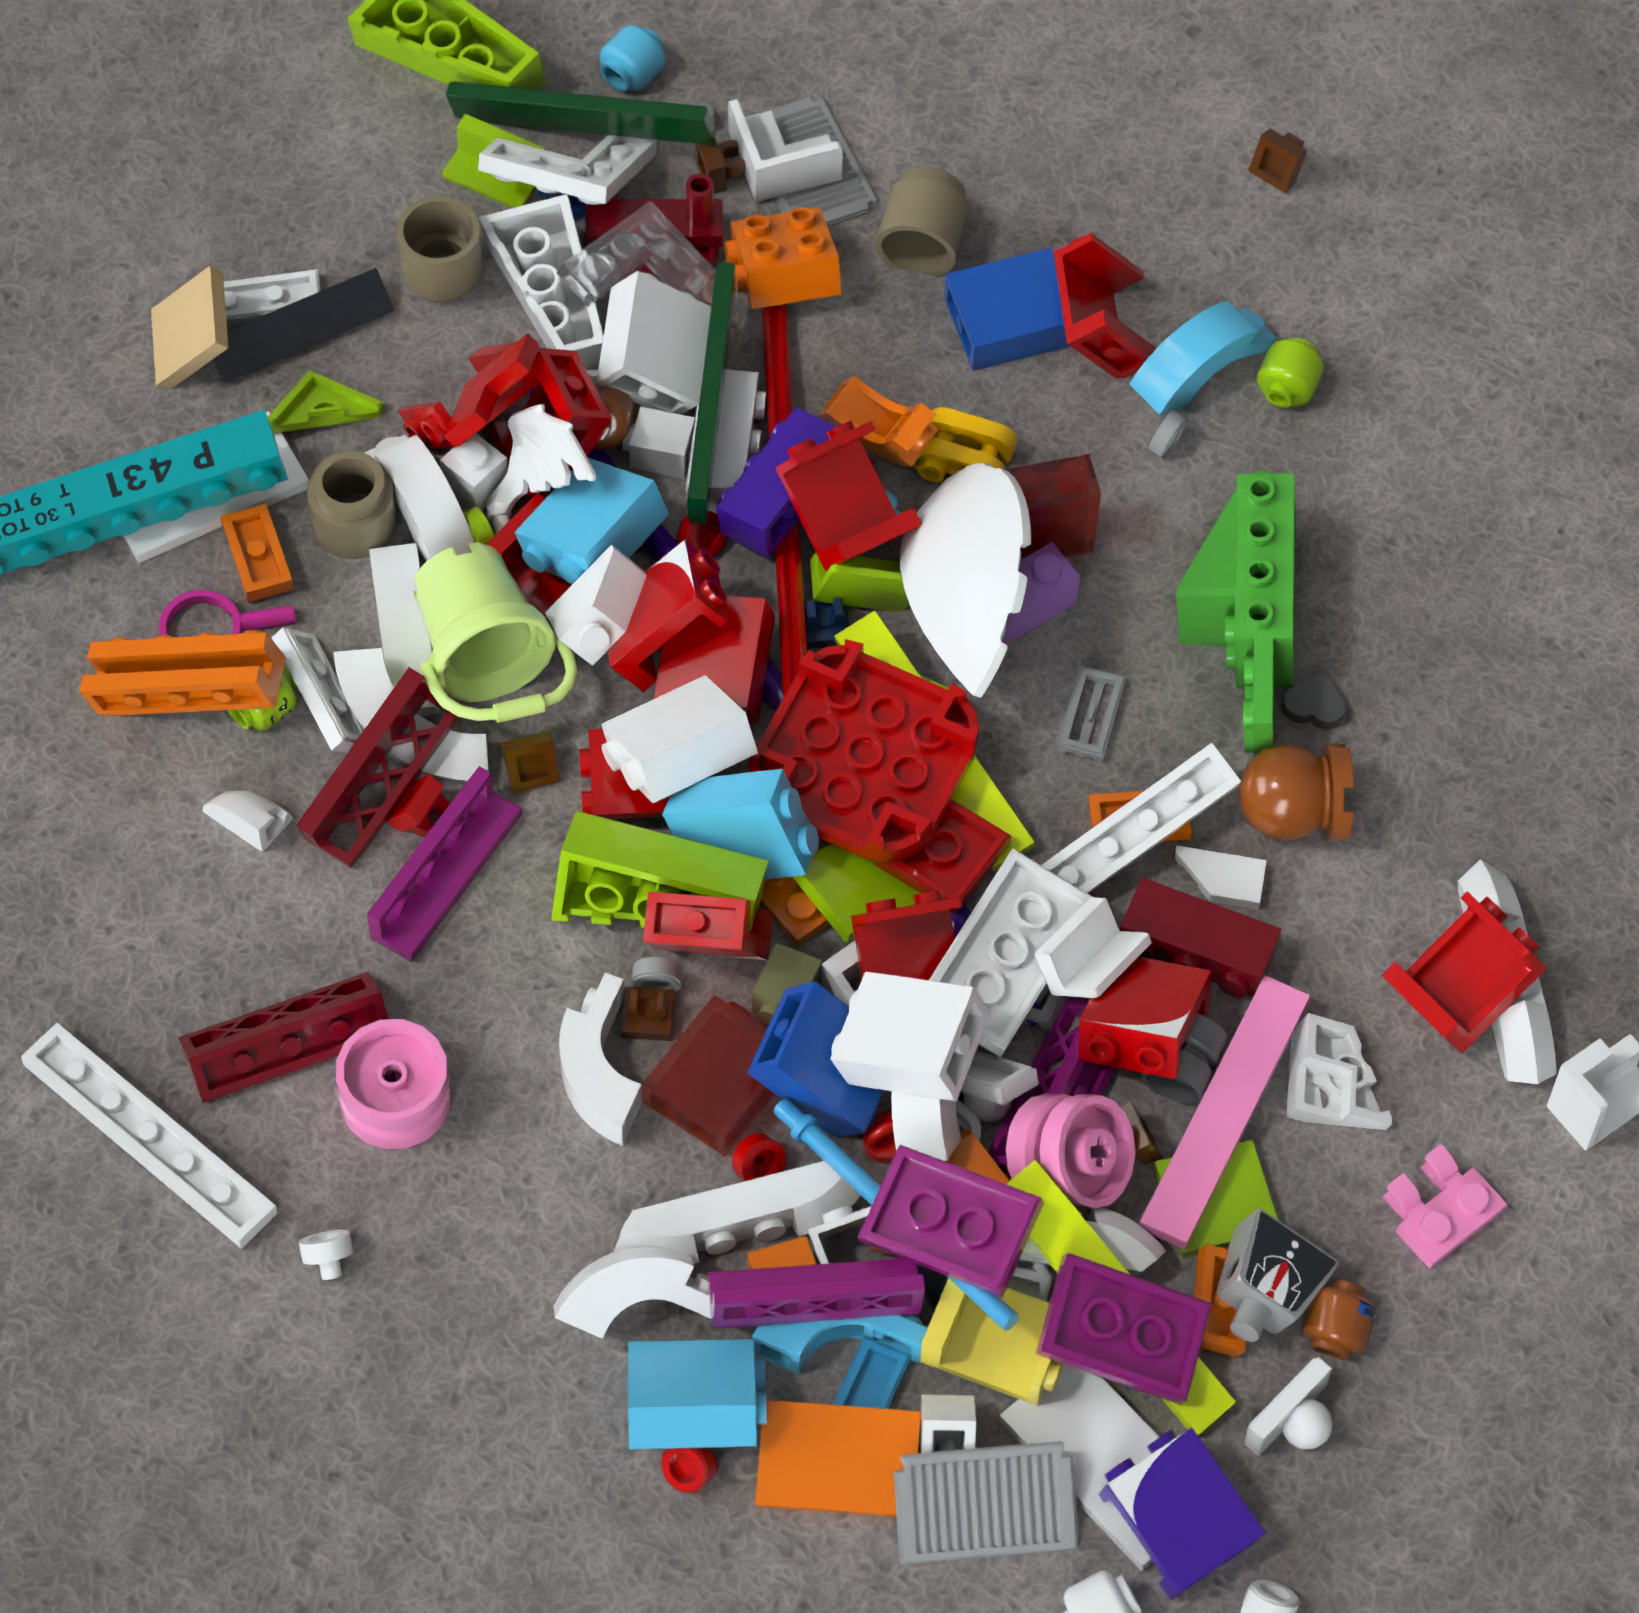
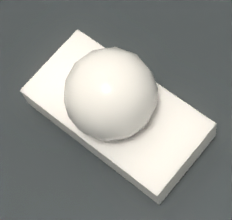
M976 1050L960 1091L963 1093L962 1102L977 1116L979 1121H997L1010 1109L1013 1099L1039 1085L1036 1068Z
M1319 1357L1313 1358L1248 1425L1245 1445L1259 1457L1282 1432L1288 1442L1299 1449H1315L1324 1444L1332 1433L1333 1422L1326 1406L1315 1400V1398L1327 1386L1332 1368Z

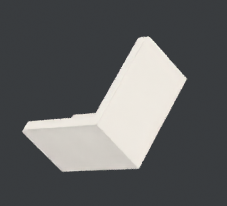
M738 100L728 101V132L731 140H736L738 143V158L745 161V176L755 202L842 180L843 149L839 141L831 142L829 135L826 134L785 145L772 111L744 117Z
M1631 1034L1610 1048L1600 1038L1560 1067L1547 1107L1585 1151L1639 1114V1068L1637 1067L1639 1062V1043Z

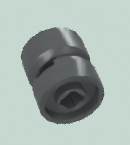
M1197 1013L1180 1049V1065L1176 1078L1171 1079L1143 1073L1142 1079L1144 1084L1152 1092L1181 1104H1199L1212 1079L1213 1073L1211 1070L1218 1066L1229 1038L1226 1032L1211 1019Z

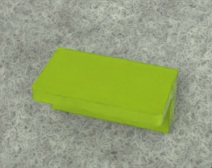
M465 114L456 126L458 149L442 171V177L508 207L524 206L536 189V186L519 181L503 182L497 180L493 174L478 171L479 154L497 138L543 150L545 148Z
M816 552L810 560L814 601L833 604V598H841L844 605L884 611H903L909 604L903 585L900 562L857 556L842 564H833L825 571Z

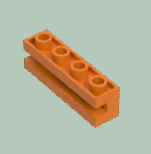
M247 630L241 634L218 635L215 633H201L198 636L186 637L159 635L155 638L131 640L117 637L111 641L90 642L87 659L97 670V673L82 676L79 692L97 714L111 716L275 708L286 657L267 632Z

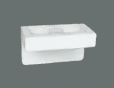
M1091 897L1034 954L1052 995L1097 998L1135 961L1152 941L1147 932L1120 931L1107 899Z

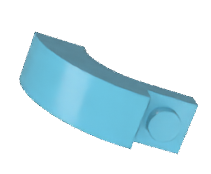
M1227 300L1200 312L1174 331L1148 357L1129 385L1159 415L1171 412L1172 410H1179L1188 405L1199 389L1224 366L1235 360L1265 352L1273 345L1277 337L1264 326V321L1259 315L1249 311L1247 308L1237 310Z
M906 1314L759 1325L752 1335V1339H754V1355L799 1375L808 1358L820 1347L841 1339L862 1340L864 1336L910 1354L911 1361L920 1364L922 1341L928 1328L916 1316Z

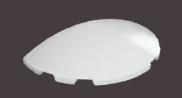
M976 463L966 466L945 480L918 510L917 515L922 525L903 535L900 549V570L903 585L919 625L937 654L957 679L973 696L980 698L993 680L1008 649V646L1001 642L1005 634L1008 614H1015L1021 611L1027 585V576L1018 571L1021 562L1020 548H1025L1031 544L1029 511L1019 483L1008 471L994 468L987 463Z

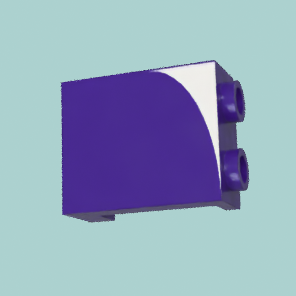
M1192 1427L1179 1436L1171 1429L1147 1446L1151 1455L1135 1465L1132 1459L1128 1458L1104 1475L1109 1483L1098 1494L1104 1503L1108 1500L1112 1501L1163 1575L1164 1578L1159 1582V1585L1171 1600L1249 1548L1266 1534Z

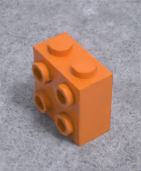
M799 207L790 212L767 216L751 215L743 220L730 222L732 240L724 241L727 263H735V287L737 293L745 292L751 310L841 295L839 256L820 207Z

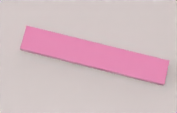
M1264 975L1140 1220L1139 1225L1151 1235L1186 1250L1309 1003V994Z

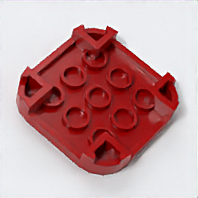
M845 639V645L825 647L815 653L809 650L798 662V673L758 743L755 742L758 754L749 757V772L783 769L791 787L797 790L800 796L801 807L809 823L815 826L818 838L865 859L881 863L903 861L919 853L931 839L969 769L979 742L980 725L978 724L977 713L967 699V692L954 683H951L947 690L863 653L864 643Z

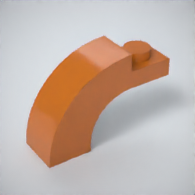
M855 375L843 380L817 416L835 426L852 421L855 428L872 421L876 430L860 439L863 447L882 459L904 467L913 466L939 430L931 423L936 414L920 402L912 406H903L895 403L870 388Z

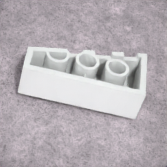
M567 194L478 217L490 253L546 347L577 351L586 370H598L604 333Z

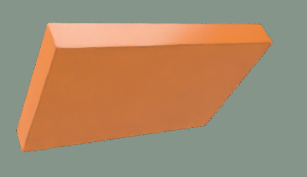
M766 1400L767 1425H761L755 1507L896 1517L893 1471L904 1469L901 1463L902 1455L918 1453L921 1411Z

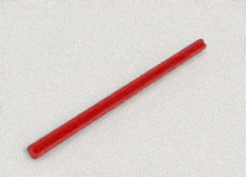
M787 304L762 308L769 440L777 423L782 420L785 421L793 412ZM799 520L775 549L783 698L798 673V662L807 653Z

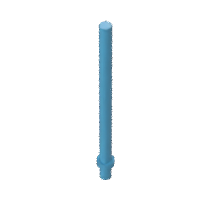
M788 1098L781 1100L774 1108V1114L791 1129L790 1136L799 1144L806 1143L872 1205L881 1185L819 1128L820 1122L811 1113L804 1114ZM948 1277L1004 1331L1010 1330L1018 1322L1019 1315L998 1295Z

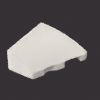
M1308 1013L1298 1023L1291 1037L1287 1118L1309 1123L1387 1130L1392 1125L1390 1112H1381L1371 1086L1377 1080L1371 1066L1364 1061L1361 1055L1362 1045L1354 1026ZM1319 1088L1325 1091L1328 1096L1329 1102L1326 1108L1322 1107Z

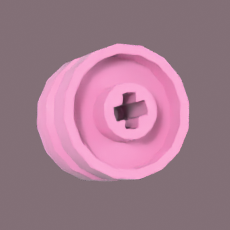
M404 1019L378 1020L359 1028L344 1042L336 1060L337 1090L341 1112L349 1129L361 1140L382 1149H408L427 1141L443 1126L451 1107L450 1081L447 1057L439 1040L422 1025Z
M1043 1094L1031 1097L1018 1109L1009 1127L1006 1144L1007 1166L1011 1179L1036 1160L1076 1208L1096 1209L1111 1205L1124 1192L1132 1176L1136 1154L1134 1133L1126 1112L1113 1099L1089 1094L1075 1096Z

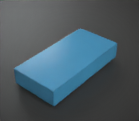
M864 1336L833 1405L890 1409L911 1362V1355Z

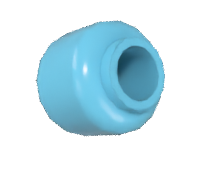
M635 25L622 27L603 46L599 53L602 77L612 88L620 92L626 90L631 92L642 91L662 71L666 64L663 42L660 36L650 28L643 29Z

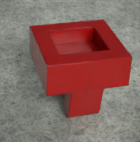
M430 774L414 781L386 823L401 832L409 830L425 838L434 826L429 819V812L432 811L441 816L450 805L449 801L441 794L444 785Z

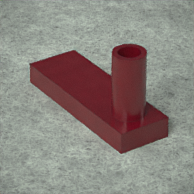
M698 173L690 176L686 181V199H610L606 204L591 205L585 203L586 248L723 247V199H714L713 180L706 174Z

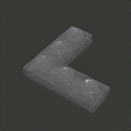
M649 201L564 262L557 271V274L589 307L611 291V287L647 265L662 283L676 290L690 293L697 300L712 306L716 270L652 201ZM736 292L733 313L744 303V300Z

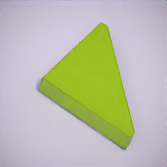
M309 370L268 416V420L273 433L366 421L380 417L384 412L385 402Z

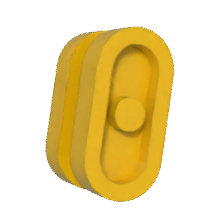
M939 407L932 410L936 415L931 420V423L939 430L913 464L923 479L935 483L941 482L946 473L954 475L966 466L976 463H987L994 468L1006 470L1004 464L1011 461L1018 445V438L1011 429L1003 424L951 408Z

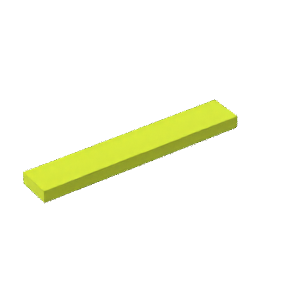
M876 611L871 612L834 636L838 646L845 645V639L864 643L863 653L920 677ZM974 756L952 800L1011 835L1010 845L991 868L995 872L1000 869L1012 848L1024 854L1034 848L1035 843L976 756Z
M1036 1160L1006 1183L1009 1186L1042 1198L1044 1205L1029 1239L1057 1273L1062 1256L1068 1252L1130 1274ZM1199 1357L1187 1402L1180 1405L1161 1398L1188 1430L1192 1427L1197 1435L1202 1433L1236 1403Z

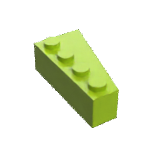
M365 0L347 18L356 46L449 85V82H463L539 90L546 83L539 52L466 0Z
M576 811L560 853L551 920L568 922L570 915L590 916L592 924L612 925L614 918L640 920V926L644 928L648 892L747 899L751 901L748 932H750L763 895L769 860Z

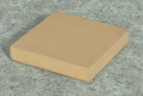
M212 266L207 267L151 309L156 386L162 389L174 388L229 348L223 271Z

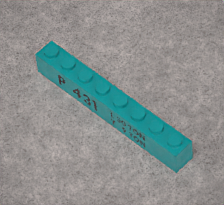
M265 409L0 496V576L3 573L24 566L42 564L49 558L70 551L85 550L94 543L115 536L131 535L140 528L161 521L179 519L185 513L197 509L222 505L231 498L252 491H264L272 488L276 483L289 480Z

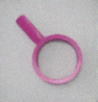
M194 590L179 595L165 607L159 620L160 635H168V627L173 617L185 607L199 603L212 604L223 609L233 620L231 634H241L247 630H261L296 624L293 605L239 614L236 606L226 596L210 590Z

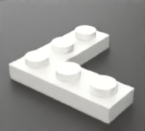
M608 135L581 160L497 138L479 154L478 171L493 174L497 180L503 182L519 181L536 186L541 192H561L576 196L581 202L586 204H606L656 156L658 140Z

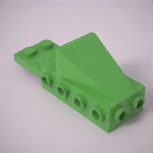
M1255 471L1250 474H1237L1236 490L1176 588L1179 644L1226 646V669H1236V688H1245V699H1243L1244 752L1254 753V757L1263 749L1274 747L1275 688H1290L1294 685L1295 473Z

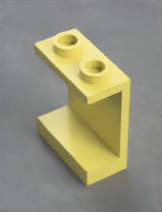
M948 1278L923 1338L920 1362L1038 1406L1044 1389L1053 1392L1063 1363L1036 1354L1049 1302L1007 1287L1004 1296L1000 1298L1019 1315V1320L1010 1330L1004 1331Z

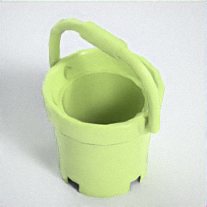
M478 542L468 543L472 553H464L457 556L454 548L450 547L427 560L415 575L414 582L418 591H413L433 648L432 653L428 656L429 660L421 663L420 670L427 680L430 692L443 708L458 717L475 721L495 720L497 723L543 713L546 707L560 702L573 689L578 670L572 650L558 639L544 615L528 603L498 551L490 545ZM556 646L564 661L566 673L563 682L553 692L544 696L539 693L493 704L492 708L484 709L464 706L453 700L457 699L470 703L488 701L519 690L533 681L549 664Z

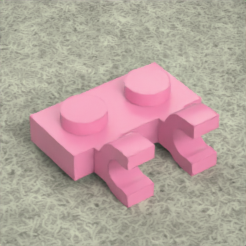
M1442 1144L1425 1156L1426 1163L1420 1167L1442 1192L1424 1205L1414 1184L1402 1173L1388 1184L1387 1189L1389 1191L1382 1197L1404 1220L1398 1225L1395 1232L1429 1268H1432L1497 1217L1508 1205L1474 1167L1464 1175H1461L1455 1160Z

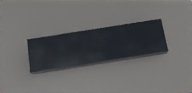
M377 268L368 270L227 330L229 348L214 358L223 381L233 380L393 312L394 308Z

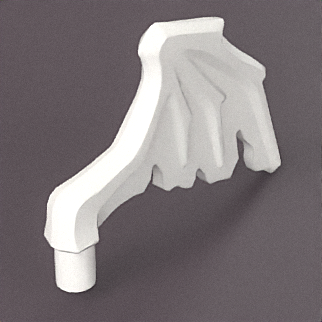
M544 404L515 412L509 418L508 428L512 434L513 443L508 471L504 479L486 499L487 520L493 523L495 535L511 520V510L514 504L523 495L527 494L528 488L533 493H539L540 491H550L551 486L559 489L570 485L571 472L567 464L573 467L574 474L578 480L595 481L597 477L593 466L572 432L573 424L546 413Z

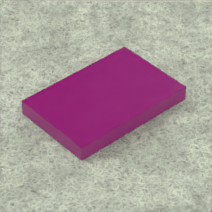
M900 1144L858 1235V1239L863 1244L1003 1297L1044 1202L1041 1197Z
M1067 1252L1061 1258L1036 1354L1181 1405L1187 1402L1212 1303Z

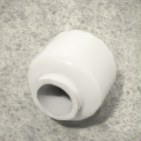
M1099 1571L1069 1587L1064 1593V1602L1067 1610L1062 1613H1142V1609L1125 1577L1120 1575L1115 1578L1108 1571Z

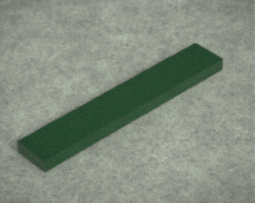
M449 82L445 95L456 118L462 119L467 114L483 122L712 146L717 133L706 106L463 82Z
M719 262V265L716 266L687 497L688 520H690V524L707 525L735 298V263Z

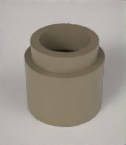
M915 167L904 172L900 180L889 191L877 233L875 248L880 258L893 268L932 276H940L949 272L955 265L969 214L966 189L962 182L952 174L933 167Z
M430 196L408 206L401 214L396 229L400 271L405 284L422 298L433 302H450L463 297L477 284L483 270L480 223L476 213L463 201L449 196ZM441 253L452 255L445 258H430L432 255Z
M359 451L337 452L328 456L318 465L307 487L312 531L318 544L330 554L345 559L369 557V549L386 547L395 534L397 516L392 480L384 467L370 455ZM349 493L368 495L364 499L353 503H342L334 500L341 495Z

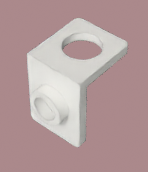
M851 1205L838 1208L822 1216L824 1224L808 1229L820 1264H829L820 1239L863 1224L872 1206L857 1212H853Z

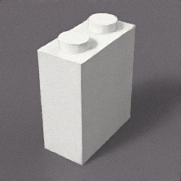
M636 271L611 287L596 384L619 389L628 394L633 402L646 408L682 415L699 405L711 306L697 300L690 293L676 290L658 281L655 276Z
M706 675L601 724L607 741L602 744V751L608 765L613 771L620 770L629 787L633 791L639 789L652 803L758 754L746 712Z
M865 971L858 990L853 993L850 999L849 1013L842 1031L833 1041L830 1059L849 1085L957 1101L990 1012L974 987Z

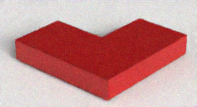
M527 333L466 382L451 417L452 419L444 434V437L455 447L462 445L486 426L498 397L530 372L539 350V343Z

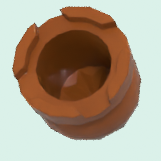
M1346 743L1325 744L1323 755L1319 757L1305 747L1287 744L1260 751L1247 763L1239 777L1242 782L1238 786L1237 797L1247 824L1265 837L1283 841L1308 837L1319 827L1324 829L1327 840H1349L1352 833L1354 812H1344V788H1354L1351 753L1349 747H1345Z

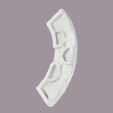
M382 648L333 652L336 673L344 698L357 722L365 729L394 688L386 671ZM419 714L415 715L417 731L437 727V725L424 719ZM408 725L403 734L411 732L410 725ZM451 730L424 767L422 773L430 774L435 779L466 784L479 766L489 771L486 734L461 733ZM427 739L419 741L420 748L423 747ZM413 742L393 746L388 755L397 762L409 766L415 758Z

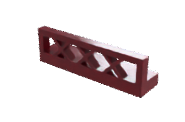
M408 667L296 825L305 840L350 868L354 866L460 718L438 703L429 690L425 676ZM426 700L446 712L437 727L417 731L415 715ZM408 725H410L411 732L403 734ZM427 739L423 747L420 748L419 741ZM413 742L415 758L410 765L389 770L387 755L393 746ZM382 764L383 772L375 773ZM400 778L396 785L392 787L391 780ZM385 781L387 797L381 806L361 810L359 794L364 787ZM354 804L355 811L346 813L351 805ZM371 818L367 826L364 827L363 819ZM357 821L359 837L348 852L327 840L337 825Z
M366 972L178 1037L189 1063L199 1096L204 1103L339 1055L344 1042L359 1028L378 1020L389 1019L381 991L370 973Z

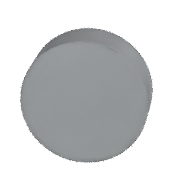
M1172 410L1157 429L1148 449L1161 458L1167 457L1182 437L1188 425V418Z
M642 958L633 965L632 985L633 987L671 989L675 990L676 993L682 986L683 968L679 963L667 958Z

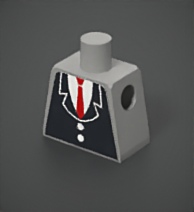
M1260 1207L1236 1225L1217 1287L1219 1299L1237 1310L1230 1324L1232 1333L1248 1342L1257 1341L1263 1329L1277 1334L1295 1322L1339 1264L1338 1260Z

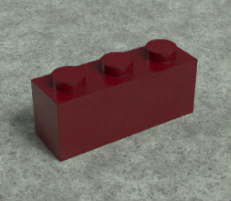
M1143 877L1140 879L1120 926V931L1147 932L1152 943L1138 957L1211 970V981L1218 983L1219 988L1223 992L1234 997H1244L1246 994L1254 997L1264 975H1267L1281 934V928Z

